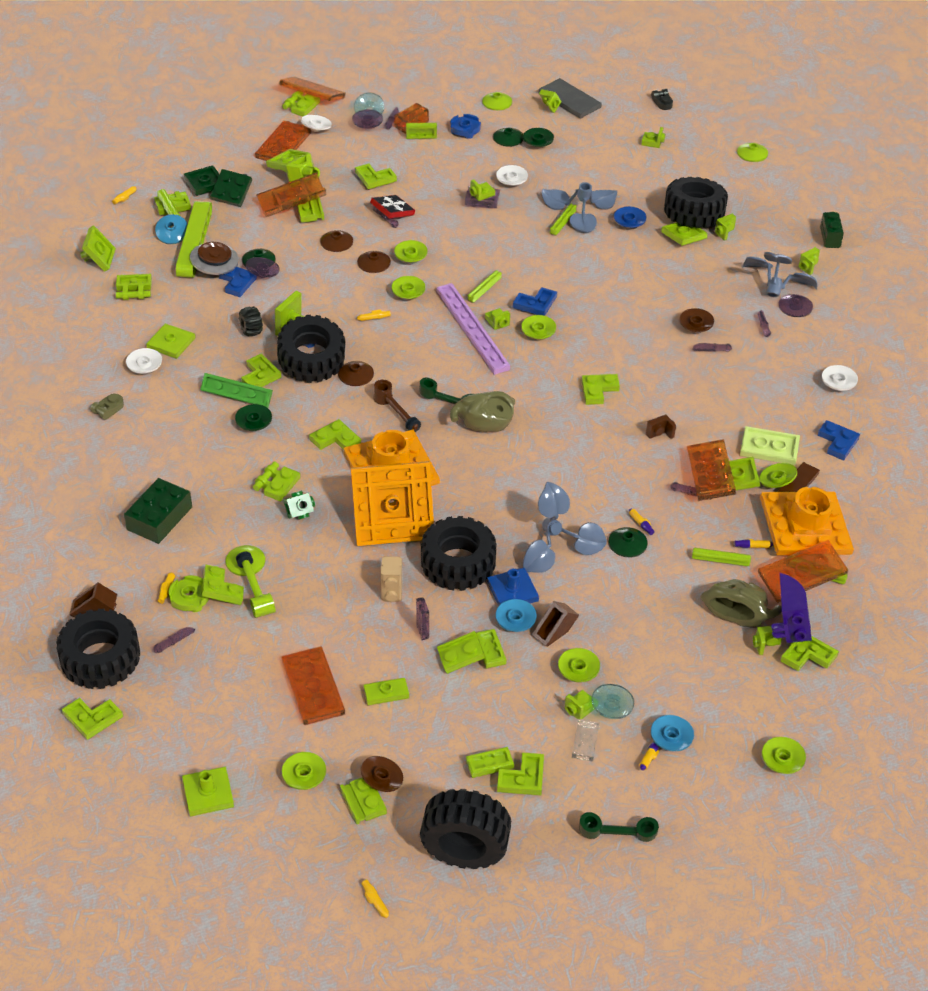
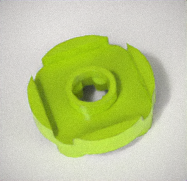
M188 575L184 576V579L179 582L178 579L175 580L169 588L171 606L182 611H201L202 607L209 600V598L201 596L203 578ZM190 591L193 592L192 595H186V594H188Z

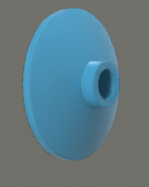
M166 215L157 222L155 232L158 239L163 243L177 244L183 241L188 224L179 215Z
M507 600L500 604L496 610L498 624L508 631L522 632L531 628L536 622L537 614L535 608L524 600Z
M665 715L653 722L651 737L662 749L682 751L692 744L694 730L685 719L675 715Z

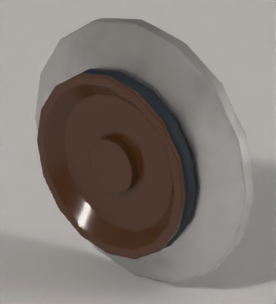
M213 241L196 246L191 251L190 261L201 272L220 275L233 271L238 266L239 257L237 252L231 247Z

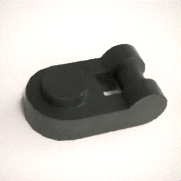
M668 89L652 91V99L660 109L670 110L673 107V100L668 93Z

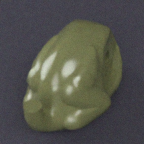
M501 391L469 395L453 406L450 410V418L452 422H456L459 420V416L461 419H464V425L474 431H502L510 424L513 418L515 399Z
M738 579L715 583L701 595V600L715 616L737 623L742 627H759L762 621L772 619L782 612L780 605H776L773 609L767 608V595L762 588L754 583L748 584Z

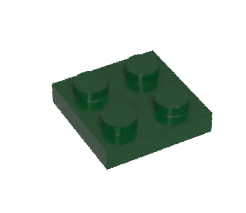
M213 165L184 173L185 181L196 196L213 191L219 177V173Z
M222 169L211 193V199L241 207L251 185L252 177Z

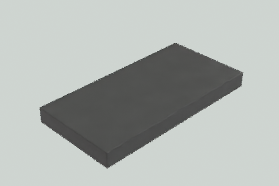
M561 78L539 88L538 93H540L541 89L556 92L562 101L559 106L580 119L602 107L601 102Z

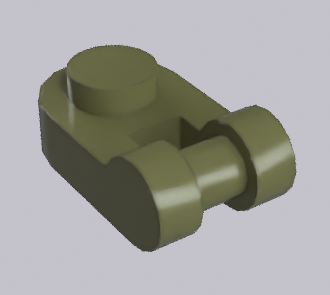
M115 393L110 394L100 402H94L90 410L106 420L123 408V397Z

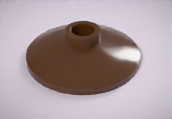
M334 230L325 233L321 237L320 243L328 251L342 252L348 250L353 245V237L348 232Z
M368 251L359 256L357 263L359 268L365 272L379 273L389 268L391 260L384 252Z
M699 308L685 310L681 313L679 319L680 324L692 332H705L714 325L712 314Z
M351 361L345 363L339 369L338 376L346 385L362 386L373 379L374 370L365 362Z
M372 756L362 763L361 776L373 789L381 792H392L402 785L403 773L394 761L382 756Z

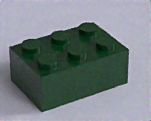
M157 478L124 513L127 530L159 544L192 508L190 491Z

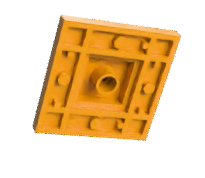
M414 429L405 432L398 430L382 431L376 434L371 441L344 447V454L351 468L429 461L431 486L440 484V478Z
M430 462L351 468L357 546L422 540L424 532L434 524ZM390 499H395L394 502H389Z
M804 487L797 492H761L760 500L776 555L853 554V544L835 492H826L817 487Z

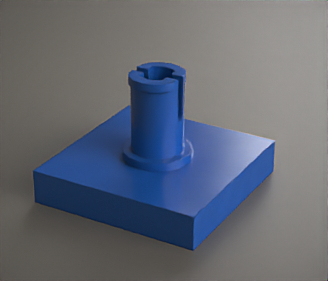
M513 568L506 573L487 577V583L498 606L511 599L524 600L530 604L539 601V595L525 568Z

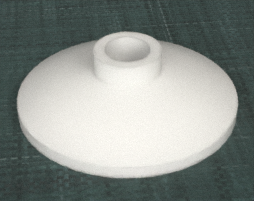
M306 115L301 119L302 124L314 132L327 130L332 125L329 119L319 115Z
M508 165L501 167L497 171L496 177L503 184L520 185L528 179V173L520 166Z
M150 348L135 350L126 359L127 367L131 371L141 374L153 372L162 364L161 354Z
M833 365L824 369L822 380L832 389L845 391L857 385L858 376L852 369L846 366Z

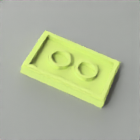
M745 426L740 456L796 465L800 435Z

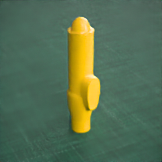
M135 186L130 187L117 195L112 200V203L117 204L121 201H126L131 194L136 192L137 188Z
M373 310L371 313L360 314L357 316V320L382 319L391 316L390 311Z
M173 572L168 573L165 582L161 585L158 602L161 604L168 597L169 588L175 579Z
M367 879L364 880L362 886L365 889L364 894L370 904H374L381 917L387 918L389 910L378 895L377 890Z

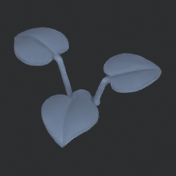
M582 182L579 185V189L575 190L570 199L565 191L557 189H542V198L549 208L562 210L577 195L578 199L583 202L582 214H573L570 217V224L580 232L589 233L595 229L597 220L594 215L585 214L586 201L590 199L591 203H595V206L599 209H610L615 204L617 190L592 191L591 184Z
M764 253L766 260L777 263L772 280L771 268H773V265L766 260L757 257H746L743 267L767 268L768 288L766 294L772 297L780 296L781 289L785 288L789 279L794 282L810 285L816 290L818 287L817 280L813 276L804 273L789 274L782 283V279L777 277L780 263H792L790 257L782 254Z
M546 482L538 500L539 512L547 517L542 523V528L546 531L544 534L548 544L540 539L530 544L523 559V568L527 572L542 573L548 571L553 566L555 553L549 549L551 547L550 535L555 536L560 532H564L577 538L574 547L579 553L584 555L598 553L607 543L602 528L595 523L588 522L583 524L579 528L578 534L562 528V524L556 519L559 517L558 514L567 513L570 507V499L560 486L551 482Z

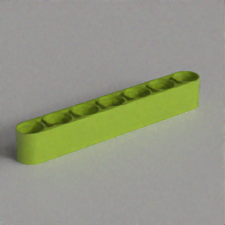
M194 201L176 264L177 277H195L197 269L190 261V254L196 246L203 244L212 215L211 202Z

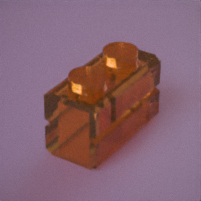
M418 103L394 115L395 128L405 134L406 123H427L429 121L428 109Z

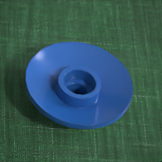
M627 206L616 210L614 220L621 226L634 228L646 222V214L637 207Z

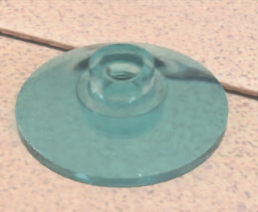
M364 93L356 99L354 110L360 119L373 121L383 114L384 102L375 93Z
M605 684L599 686L593 692L592 705L600 715L606 718L621 719L632 712L634 698L626 688L620 685Z

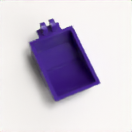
M780 573L783 623L771 625L773 637H786L787 643L812 641L806 592L796 579Z

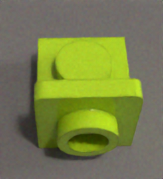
M541 89L539 95L543 103L548 106L551 112L555 113L562 101L556 92Z
M660 127L658 134L644 132L642 146L660 148L661 142L664 143L666 133H663L664 127Z
M474 179L471 180L469 191L478 201L495 196V189L487 182L478 184Z
M732 213L717 219L715 233L723 240H727L728 232L734 230L736 216Z
M814 247L802 253L798 267L808 275L813 274L814 265L819 260L820 250Z
M499 308L485 313V319L494 330L510 325V312H503Z
M771 626L757 627L756 635L753 636V646L757 648L759 655H763L765 646L781 645L782 638L773 637Z
M581 690L574 697L570 694L565 697L564 709H566L569 715L581 721L597 708L598 701L584 690Z

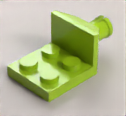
M289 149L266 161L267 167L283 170L287 173L291 189L311 179L316 180L320 176V170L314 167L311 153Z

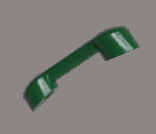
M427 377L422 378L419 383V392L421 396L427 399L436 398L456 404L464 397L473 395L466 394L460 399L438 392L437 382Z
M592 812L584 813L579 823L581 834L589 839H595L600 834L636 836L643 842H649L656 838L659 829L658 822L652 817L640 819L636 827L602 825L600 817Z

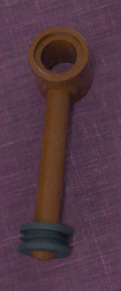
M384 379L376 381L374 384V401L379 405L389 404L406 422L405 427L408 431L413 429L415 432L418 431L421 427V422L416 417H410L392 397V383Z

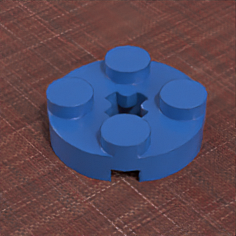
M463 114V117H459V115L454 116L450 121L451 133L471 139L481 130V122H479L477 116L471 114Z

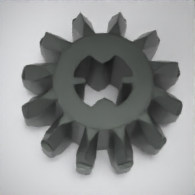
M249 306L239 311L238 319L243 334L246 336L260 334L263 330V323L259 310L254 306Z

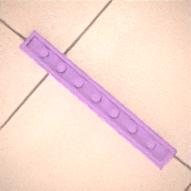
M450 283L436 287V292L492 373L495 375L509 371L510 364L454 285Z

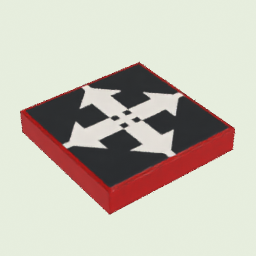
M397 195L372 197L370 201L373 206L389 219L413 216L415 214V209Z

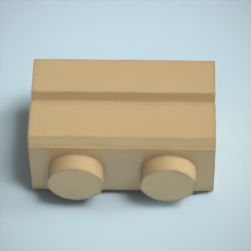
M384 556L381 563V599L388 602L402 601L403 587L402 558Z

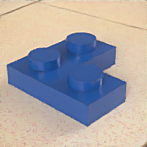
M236 267L231 272L220 274L219 279L229 281V284L225 287V293L241 297L257 279V273Z
M541 287L535 297L519 293L513 301V308L545 316L557 298V291Z
M828 420L825 421L818 432V436L832 441L827 454L843 461L860 437L859 433Z

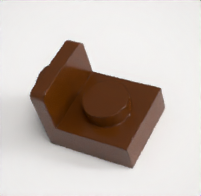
M667 414L647 422L646 435L651 439L666 433L672 439L675 437L676 424Z

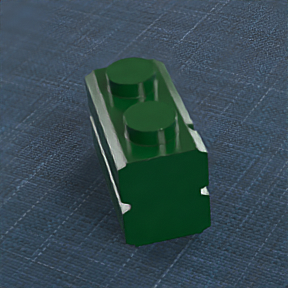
M825 212L822 215L820 225L824 246L826 248H840L844 235L840 215L838 212Z

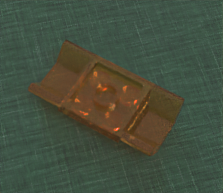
M316 172L256 195L265 217H269L283 210H288L294 206L326 196V189L321 185Z

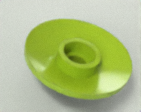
M493 92L485 95L482 103L491 110H505L512 105V98L505 93Z
M745 143L738 147L737 154L745 161L760 162L768 157V150L763 145L757 143Z
M407 240L397 244L394 253L401 261L418 262L427 256L428 250L422 242Z
M415 276L399 277L393 281L391 286L392 292L404 299L417 298L425 292L424 281Z
M532 315L524 319L521 328L528 337L545 339L555 333L556 323L547 316Z
M789 463L773 464L761 472L759 479L765 487H783L796 478L797 469Z
M251 545L236 547L228 553L226 566L233 574L246 576L244 568L238 566L236 556L241 552L247 551L251 553L253 558L251 566L254 574H256L265 565L263 551Z
M573 648L565 651L560 656L558 668L560 673L568 680L587 682L595 678L599 673L600 661L590 650Z
M775 737L764 744L762 758L771 770L781 774H792L804 766L806 753L797 741L788 737Z
M311 752L293 754L282 766L284 781L290 787L298 790H308L318 786L326 775L325 762L320 756Z

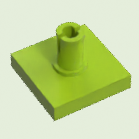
M93 225L88 229L82 247L84 251L80 255L82 259L84 258V261L92 259L105 272L110 269L116 248Z
M295 291L275 309L276 336L281 332V328L287 325V322L292 319L295 320L298 316L304 317L301 315L302 293Z
M226 766L182 776L190 817L234 807Z

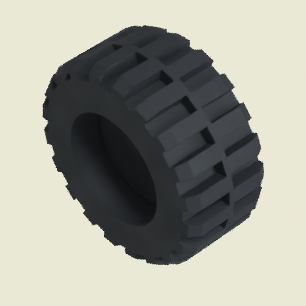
M681 177L675 179L667 187L664 212L671 221L677 222L679 225H685L690 228L713 227L716 225L717 219L725 216L728 194L721 184L710 181V179Z
M320 315L298 316L295 320L292 319L287 322V325L281 328L277 341L278 362L285 373L288 372L290 377H296V380L301 382L305 380L307 383H312V381L322 382L323 379H330L332 374L336 375L339 369L342 368L345 360L346 341L342 329L338 328L335 322L331 323L330 319L326 317L321 318ZM304 344H317L324 347L325 350L309 354L297 348Z
M451 516L447 517L446 520L440 519L436 522V525L432 524L422 536L421 567L423 572L429 577L430 581L433 583L437 582L439 587H448V590L460 589V591H464L466 588H476L477 584L481 585L486 582L487 577H490L495 570L496 538L487 526L484 527V524L479 520L477 522L474 521V518L468 517L467 519L463 518V516L452 518ZM453 549H463L473 554L465 557H452L445 554V552Z
M98 609V611L88 610L85 614L80 613L76 615L75 619H70L66 623V627H62L56 641L61 669L66 678L71 682H75L78 686L82 687L85 685L88 689H93L94 687L104 689L108 685L112 687L117 685L118 681L122 682L127 679V675L133 673L135 666L138 665L140 660L137 631L132 621L127 619L125 615L117 614V611L110 609L109 611H105V609ZM110 643L114 645L110 650L101 654L83 653L85 649L94 644Z
M450 789L446 793L444 791L438 793L429 800L425 808L420 838L427 852L431 856L434 855L440 862L444 861L447 865H456L463 869L466 867L471 869L487 868L490 865H495L505 856L512 821L507 809L504 806L502 807L498 800H493L491 796L480 794L479 791L475 790L472 792L467 791V789H460L458 791Z

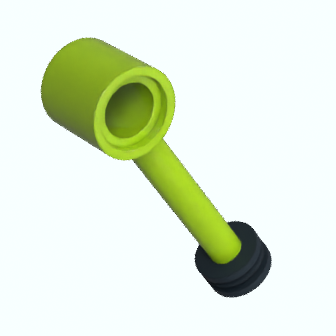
M247 551L239 553L236 556L237 564L240 568H244L255 596L250 598L254 617L258 618L275 613L272 595L270 593L262 594L251 566L253 563L251 553Z

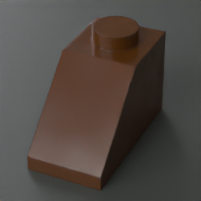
M97 582L73 600L70 616L75 617L80 613L85 614L88 610H115L117 593Z
M553 601L532 635L548 647L569 632L579 614L565 603Z

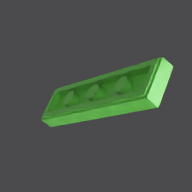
M204 373L200 389L251 404L263 405L267 408L269 407L273 392L270 389Z

